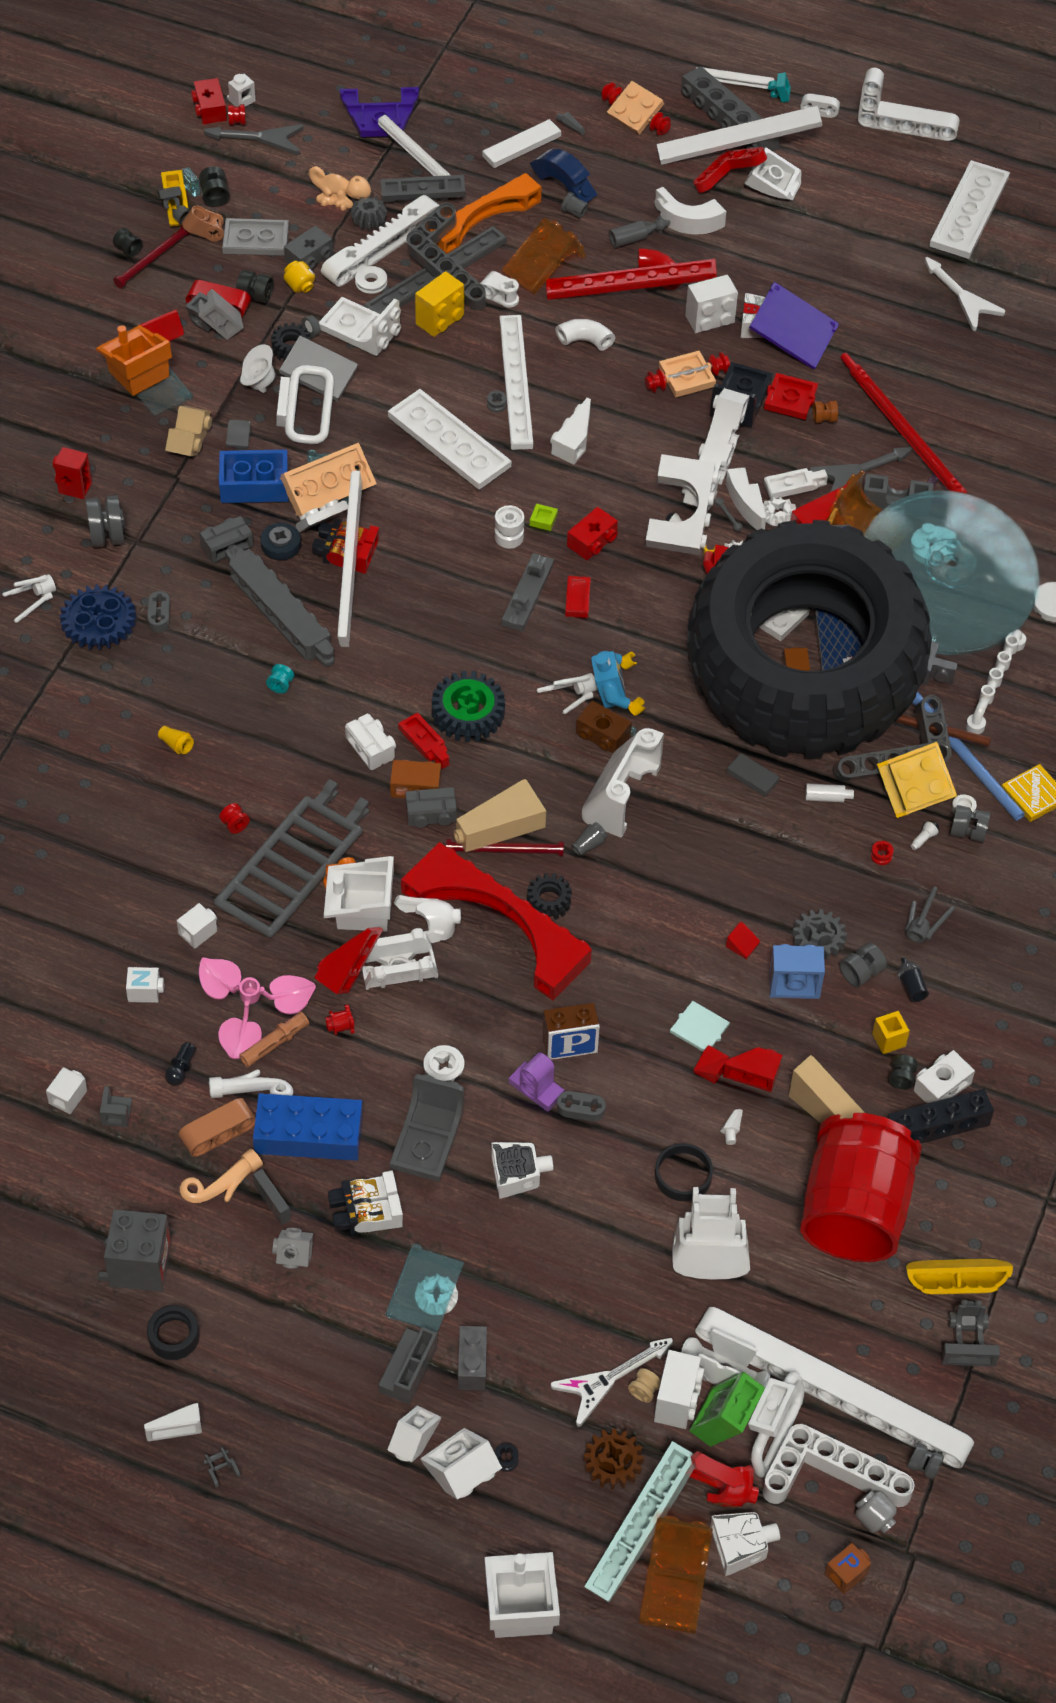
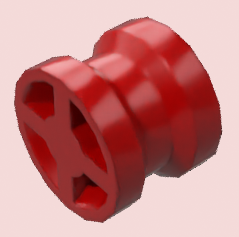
M240 104L237 107L228 105L229 126L235 123L246 125L245 104Z
M237 803L226 806L219 815L220 821L223 824H227V829L232 834L243 831L250 822L248 815L242 813V808Z

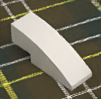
M745 468L727 469L726 486L735 507L756 530L761 528L765 530L766 514L758 484H749Z

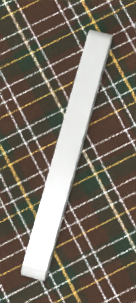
M709 1307L695 1330L701 1339L712 1344L710 1332L712 1329H716L755 1347L758 1351L749 1364L767 1371L783 1381L790 1372H798L802 1378L804 1392L914 1448L919 1443L927 1446L928 1451L944 1455L942 1462L949 1466L962 1468L974 1445L973 1439L967 1434L718 1308Z

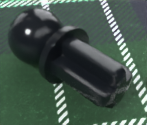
M185 1042L181 1045L177 1056L172 1058L171 1064L173 1066L169 1067L165 1072V1080L168 1084L178 1086L184 1082V1071L190 1070L191 1066L189 1063L196 1051L194 1045Z

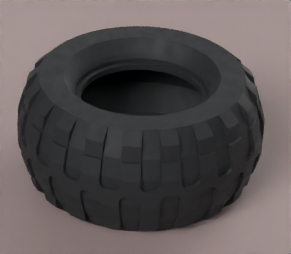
M796 520L778 523V528L769 531L761 528L748 534L746 540L741 545L733 544L721 555V558L702 581L696 592L694 605L690 610L688 618L687 653L692 667V675L699 691L704 696L706 702H708L715 716L724 726L733 727L739 734V738L753 746L758 743L769 746L771 753L781 756H787L789 752L804 753L805 758L815 759L822 758L824 752L836 751L841 755L856 750L857 746L863 741L872 742L879 738L893 722H896L916 698L917 691L924 682L927 673L932 644L930 616L927 605L913 578L912 572L904 561H897L892 554V549L880 540L871 541L864 537L863 531L848 525L845 528L832 526L830 521L813 520V524H797ZM811 607L830 611L845 619L858 632L864 645L854 657L837 667L821 671H803L784 666L769 657L758 645L754 634L766 620L782 611Z

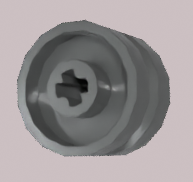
M118 494L106 495L104 499L106 510H101L98 497L86 498L92 548L105 546L104 532H109L112 545L124 544L123 529L125 527L122 508L119 507Z

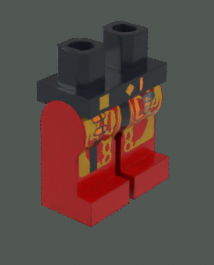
M335 518L333 524L321 522L319 537L326 538V541L315 538L312 544V553L323 556V563H331L339 567H343L347 526V522H342L341 519ZM370 525L369 529L358 528L355 571L367 573L379 543V527Z

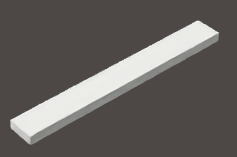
M818 106L660 143L657 144V149L662 165L821 127L822 120Z
M521 315L500 316L511 450L533 449Z
M352 471L350 477L338 624V640L341 647H349L362 491L360 471Z

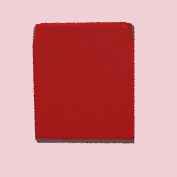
M740 921L727 937L726 948L747 960L760 944V940Z

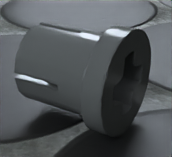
M572 192L567 194L561 205V211L564 213L569 212L580 219L588 209V203L575 197V194Z

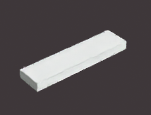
M549 119L483 150L482 157L493 168H496L561 137V130Z

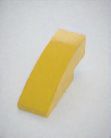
M182 170L161 172L163 189L179 186L181 195L176 197L179 199L180 205L188 208ZM170 199L166 209L170 227L180 226L182 224H179L172 216L173 209L177 208L174 199Z

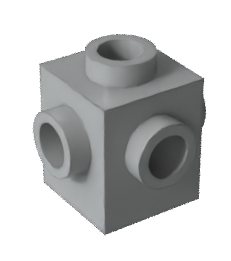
M298 1228L282 1230L279 1237L274 1238L272 1254H277L276 1263L283 1264L286 1268L308 1267L312 1257L313 1233L302 1232Z

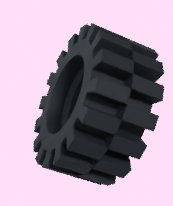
M292 322L291 326H288V323H284V327L281 325L277 326L278 330L274 329L271 335L273 355L277 356L278 360L283 358L284 362L294 344L289 345L285 344V342L297 341L299 336L310 340V333L307 332V328H302L301 324L295 326V323Z
M544 873V878L538 875L536 876V881L534 879L531 880L527 888V901L540 913H545L549 917L553 916L554 920L559 919V914L563 917L566 915V911H569L572 890L569 887V882H564V877L560 876L557 879V874L552 873V877H548V873ZM545 892H553L559 898L548 902L542 900L540 895Z

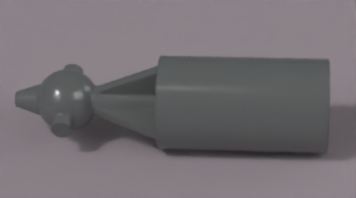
M658 216L654 223L640 220L610 229V243L614 248L644 240L655 229L662 233L670 223V220H664L661 216Z

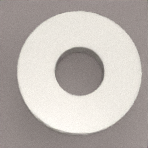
M367 266L361 268L356 273L355 284L364 293H378L387 285V274L379 267ZM371 277L377 279L374 282L366 281L367 278Z

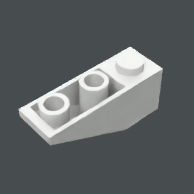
M586 398L582 404H578L574 414L564 421L562 428L558 432L556 431L550 440L552 444L551 454L573 465L586 451L591 399Z

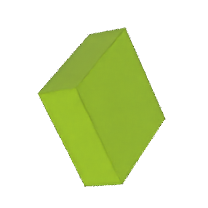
M536 504L529 526L551 531L558 515V509Z

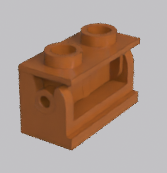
M393 760L390 781L391 797L405 798V791L439 789L441 763Z

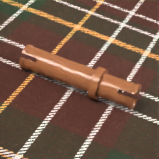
M300 1011L285 1023H279L270 1034L240 1053L241 1061L249 1068L283 1042L292 1040L293 1035L310 1024L309 1020Z

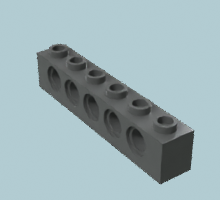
M702 66L682 76L681 92L692 100L697 107L706 112L711 119L720 124L722 128L763 119ZM780 136L744 146L746 148H768L773 152L779 147Z

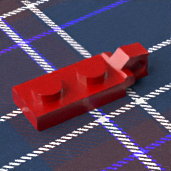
M415 713L398 723V729L425 759L441 763V769L450 765V757L446 753L445 741L419 713Z

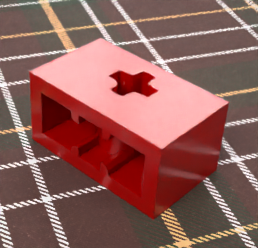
M218 78L194 81V90L191 91L193 103H197L195 104V111L197 117H201L202 124L227 121L226 105Z
M62 447L59 455H56L53 459V468H55L56 473L55 483H57L58 492L84 500L92 485L88 453Z
M597 506L567 532V547L585 560H589L593 555L599 554L607 543H611L616 539L618 535V520Z

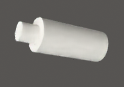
M806 783L805 801L844 803L845 799L854 798V790L845 789V785Z

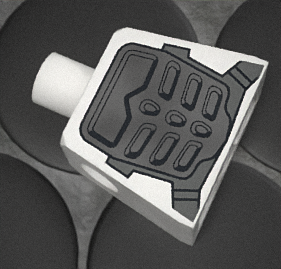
M494 1142L491 1145V1157L499 1199L538 1188L540 1173L553 1171L552 1156L536 1157L535 1146L532 1143Z

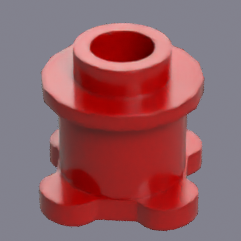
M349 1004L344 1005L345 1010L335 1013L329 1011V1016L325 1017L328 1032L332 1031L334 1036L337 1035V1032L349 1030L350 1034L355 1033L354 1019Z

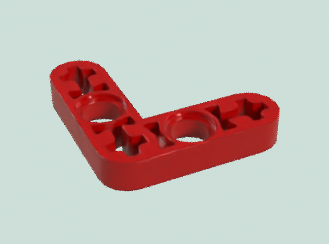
M763 147L725 152L705 169L693 183L698 193L705 192L711 189L730 169L757 166L766 161L768 156Z

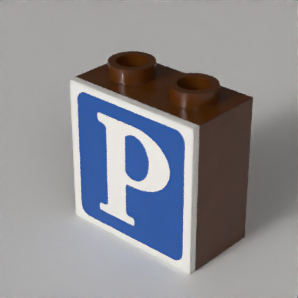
M594 1003L544 1010L542 1037L546 1055L550 1060L598 1053L600 1026Z

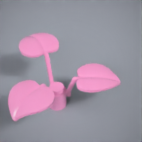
M202 958L200 961L199 979L204 992L208 996L221 1000L227 997L229 992L236 993L240 990V998L244 1002L243 1021L238 1018H230L219 1029L220 1044L232 1059H240V1053L261 1040L262 1032L259 1024L247 1022L249 1006L259 1000L260 994H263L269 1000H274L275 1008L279 1012L291 1015L302 1011L307 1006L316 989V985L305 978L286 975L280 976L270 983V992L272 994L270 995L265 991L264 987H260L259 982L254 978L249 977L241 981V971L231 961Z

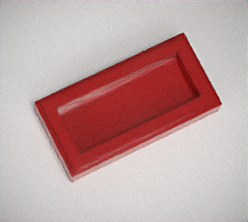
M568 576L565 617L588 618L591 577Z

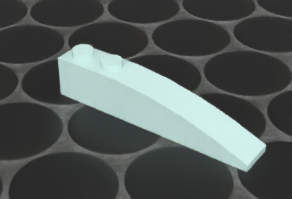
M671 1442L584 1586L586 1589L610 1602L656 1533L693 1472L694 1466L691 1462L693 1453L675 1442Z

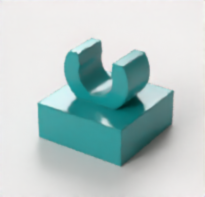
M786 72L778 73L777 81L772 80L768 83V89H775L771 90V97L777 98L780 96L781 102H788L790 100L791 86Z

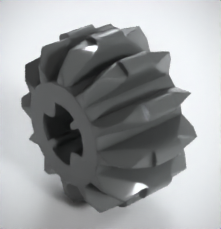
M369 196L366 199L360 197L359 201H354L351 210L354 225L359 226L361 230L364 228H368L369 231L371 228L378 230L379 226L384 225L387 216V210L383 201H378L377 197L373 199L369 198Z

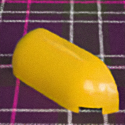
M996 1259L923 1260L906 1265V1273L910 1282L926 1294L994 1292L1011 1277L1013 1272V1265L1011 1263Z

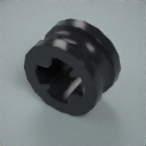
M511 1444L499 1445L494 1453L502 1467L500 1470L504 1472L514 1470L519 1462L518 1450ZM505 1453L507 1456V1453H510L511 1461L507 1462L506 1459L505 1462H502L501 1454Z

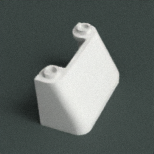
M650 728L642 729L612 754L583 805L582 819L585 823L592 825L594 822H597L606 832L622 838L627 829L625 810L626 803L630 797V788L626 781L629 776L641 780L642 776L646 773L652 772V775H657L661 768L664 733Z

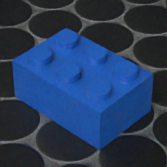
M287 450L220 451L219 490L221 503L288 502L286 489L282 480H280L281 475L288 472Z

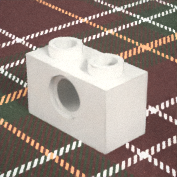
M953 1050L948 1055H941L928 1070L924 1068L916 1075L914 1092L927 1104L954 1097L972 1083L975 1070Z

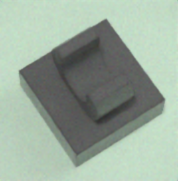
M179 186L157 190L159 199H164L163 206L166 209L170 199H174L176 206L180 205V201L176 197L181 195Z

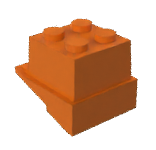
M121 325L117 328L118 337L96 347V351L106 358L109 372L132 396L169 377L168 359L172 358L170 342L158 333L154 334L141 325L129 331H126V327Z

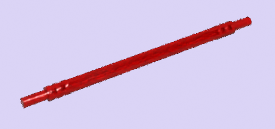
M843 353L840 359L849 368L852 377L957 501H961L971 514L975 513L978 507L969 498L966 489L859 364H856L847 353Z

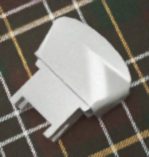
M693 1187L691 1212H686L684 1218H679L673 1236L672 1255L675 1272L699 1279H730L743 1276L750 1271L745 1220H740V1216L737 1214V1204H735L736 1188H730V1195L699 1194L698 1187Z

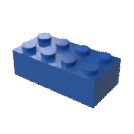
M259 1093L253 1134L254 1151L257 1154L358 1161L363 1120L362 1100Z

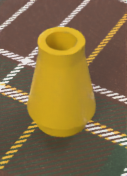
M163 726L158 732V738L163 740L177 754H187L193 747L194 739L188 732L172 729L167 726Z

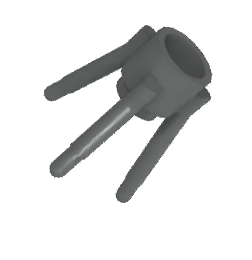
M935 886L928 896L920 917H916V919H914L917 903L912 901L908 923L904 931L907 937L914 942L923 943L925 940L930 941L933 933L955 910V906H951L931 928L929 927L930 923L925 917L937 891Z

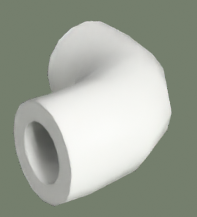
M573 319L555 328L558 339L565 346L575 341H588L594 344L600 351L608 349L615 341V335L612 331L601 323L589 319Z

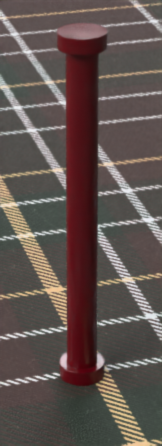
M181 225V229L121 276L117 275L114 277L115 285L122 289L128 280L184 236H189L192 233L186 231L183 225Z
M447 839L446 847H451L456 852H465L461 844L452 842V839ZM559 842L558 844L494 843L468 852L545 853L563 856L564 842Z

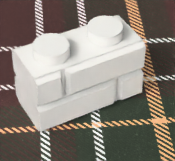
M367 713L359 717L358 720L355 719L346 724L345 737L368 768L374 770L395 758L394 749L396 744L390 735L386 736L384 734L381 722L378 719L374 720Z

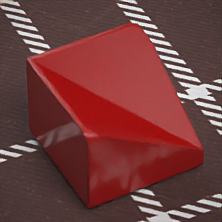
M708 1045L693 1072L716 1084L724 1072L725 1062L729 1059V1056Z

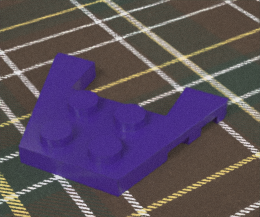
M401 87V102L358 103V89H340V98L361 137L390 136L378 125V119L383 115L388 116L404 131L419 97V87Z

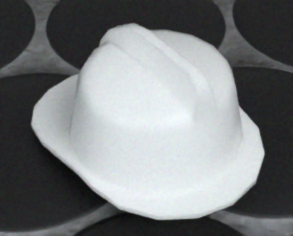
M265 344L258 345L248 352L243 362L240 382L243 385L260 390L262 393L267 391L268 385L275 378V371L272 366L273 353L270 346Z

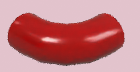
M638 248V268L675 264L668 255L658 250ZM681 284L666 285L662 287L668 290H674L679 288Z

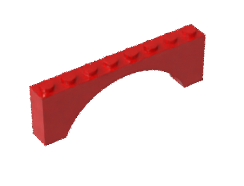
M440 842L401 879V893L407 897L472 901L489 906L510 918L527 936L533 948L536 959L534 988L552 1001L591 963L592 949L585 941L571 935L567 928L560 927L554 923L547 914L540 913L534 909L527 900L520 899L513 894L511 889L497 883L490 874L483 873L471 861L463 859L457 855L454 849L446 847Z

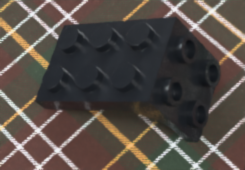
M731 362L722 385L715 384L712 389L710 416H714L715 408H713L715 396L720 395L725 388L749 395L744 420L739 425L752 428L767 393L768 386L772 381L773 373Z

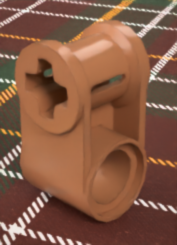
M193 206L182 222L186 231L210 241H219L224 236L222 229L224 219L222 215L204 209L201 206Z

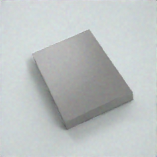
M226 218L222 247L223 254L284 255V246L288 242L289 220Z
M299 336L282 364L279 373L286 377H291L293 370L303 365L326 368L332 373L334 378L332 399L338 402L357 370L358 364ZM303 374L299 377L300 384L324 395V377L311 374Z

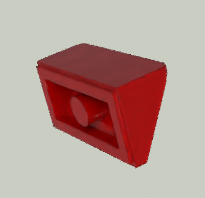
M177 310L140 324L152 333H158L168 341L184 335Z

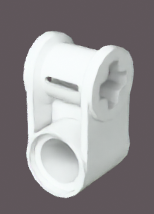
M491 271L480 283L485 288L486 299L497 302L504 307H514L519 303V296L517 295L519 284L515 279L503 276L496 271Z

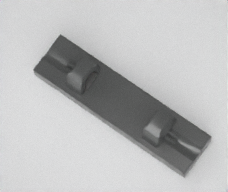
M464 175L381 179L382 201L398 200L399 204H405L407 200L417 199L422 195H426L429 198H440V201H448L449 197H465L466 193Z
M535 553L532 554L502 618V626L524 631L554 566V559Z

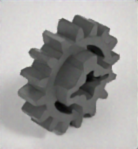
M820 909L819 914H815L813 910H810L809 916L803 913L801 914V919L795 921L792 933L794 937L793 944L799 946L824 947V957L826 960H829L830 953L837 956L839 949L843 950L847 937L845 932L846 926L845 924H840V917L833 919V912L831 911L825 915L823 909Z

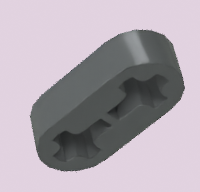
M163 591L152 593L148 604L149 628L158 633L167 630L170 623V598ZM158 601H162L161 607H157ZM157 616H161L160 622L157 623Z
M565 1091L557 1099V1110L564 1117L598 1121L605 1115L606 1104L600 1096ZM567 1101H572L570 1108L565 1107ZM592 1105H597L596 1112L591 1111Z

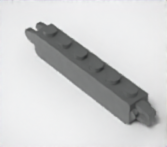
M237 545L227 549L225 556L229 561L230 577L238 588L304 660L312 661L316 658L322 665L326 667L332 666L335 662L333 657L334 648L330 644L331 635L327 628L321 627L314 614L308 613L301 600L295 598L290 593L288 586L284 583L282 584L277 579L272 569L269 570L264 565L259 555H255L250 549L243 551Z

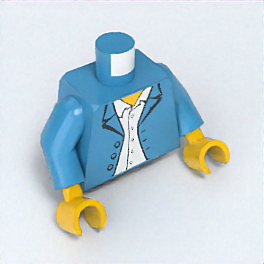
M601 651L591 657L596 685L605 708L612 706L628 708L633 715H638L646 709L642 706L645 703L642 698L638 697L631 702L630 698L626 697L621 667L627 670L637 664V662L631 660V658L635 657L633 652L621 656V654L613 651Z

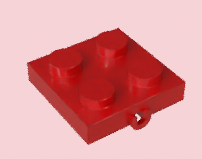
M776 373L772 385L768 386V396L764 403V409L806 420L810 408L816 399L818 383Z

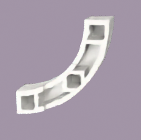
M725 388L720 395L715 396L713 402L715 412L706 442L701 444L698 456H700L699 460L714 462L715 470L719 471L717 484H713L711 492H715L714 500L717 496L718 484L722 485L739 438V435L735 434V432L739 428L740 422L742 423L749 400V395ZM683 487L682 493L685 494L683 502L698 507L696 496L689 489Z

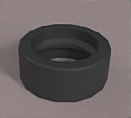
M169 1305L160 1308L151 1316L148 1321L147 1336L150 1347L157 1356L166 1360H179L187 1357L195 1350L199 1342L200 1333L196 1317L189 1309L182 1306ZM176 1320L186 1323L189 1328V1336L182 1343L166 1345L159 1341L157 1332L159 1327L165 1322Z

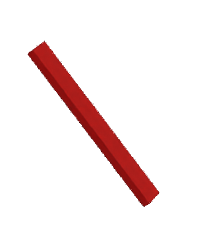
M716 259L546 279L547 299L705 281L717 278Z

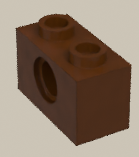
M594 701L589 703L576 720V734L582 739L589 740L601 749L614 753L631 736L632 722Z

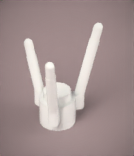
M48 574L38 578L15 582V587H22L4 592L2 595L6 597L33 589L37 596H43L14 619V622L18 623L46 600L53 598L51 593L56 591V586L52 577Z
M589 673L580 677L554 681L553 685L538 688L536 691L541 693L574 686L576 693L583 696L563 710V713L567 714L585 700L593 698L592 692L597 691L598 687L594 675Z

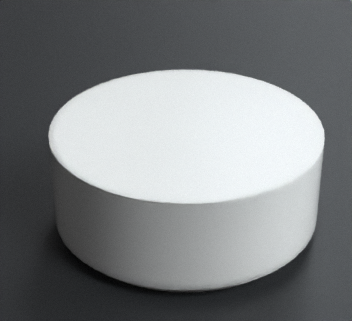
M958 795L953 800L952 812L955 815L957 805L970 807L972 812H975L977 807L976 801L969 795Z

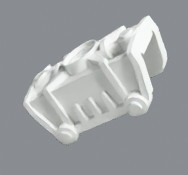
M421 928L413 929L408 934L378 938L365 963L377 961L382 965L378 967L364 965L362 968L366 990L379 986L385 988L386 985L414 980L421 982L423 979L431 977L438 978L431 941ZM427 952L430 954V956H425L418 961L412 959L416 954Z

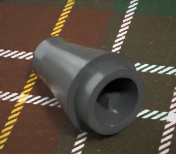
M594 822L592 825L588 824L571 847L578 856H582L584 853L605 843L604 839L608 835L599 823Z

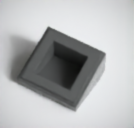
M230 419L228 422L226 447L248 449L251 437V422Z

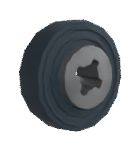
M284 522L267 526L260 537L261 549L264 554L276 560H286L295 556L301 547V536L297 528Z

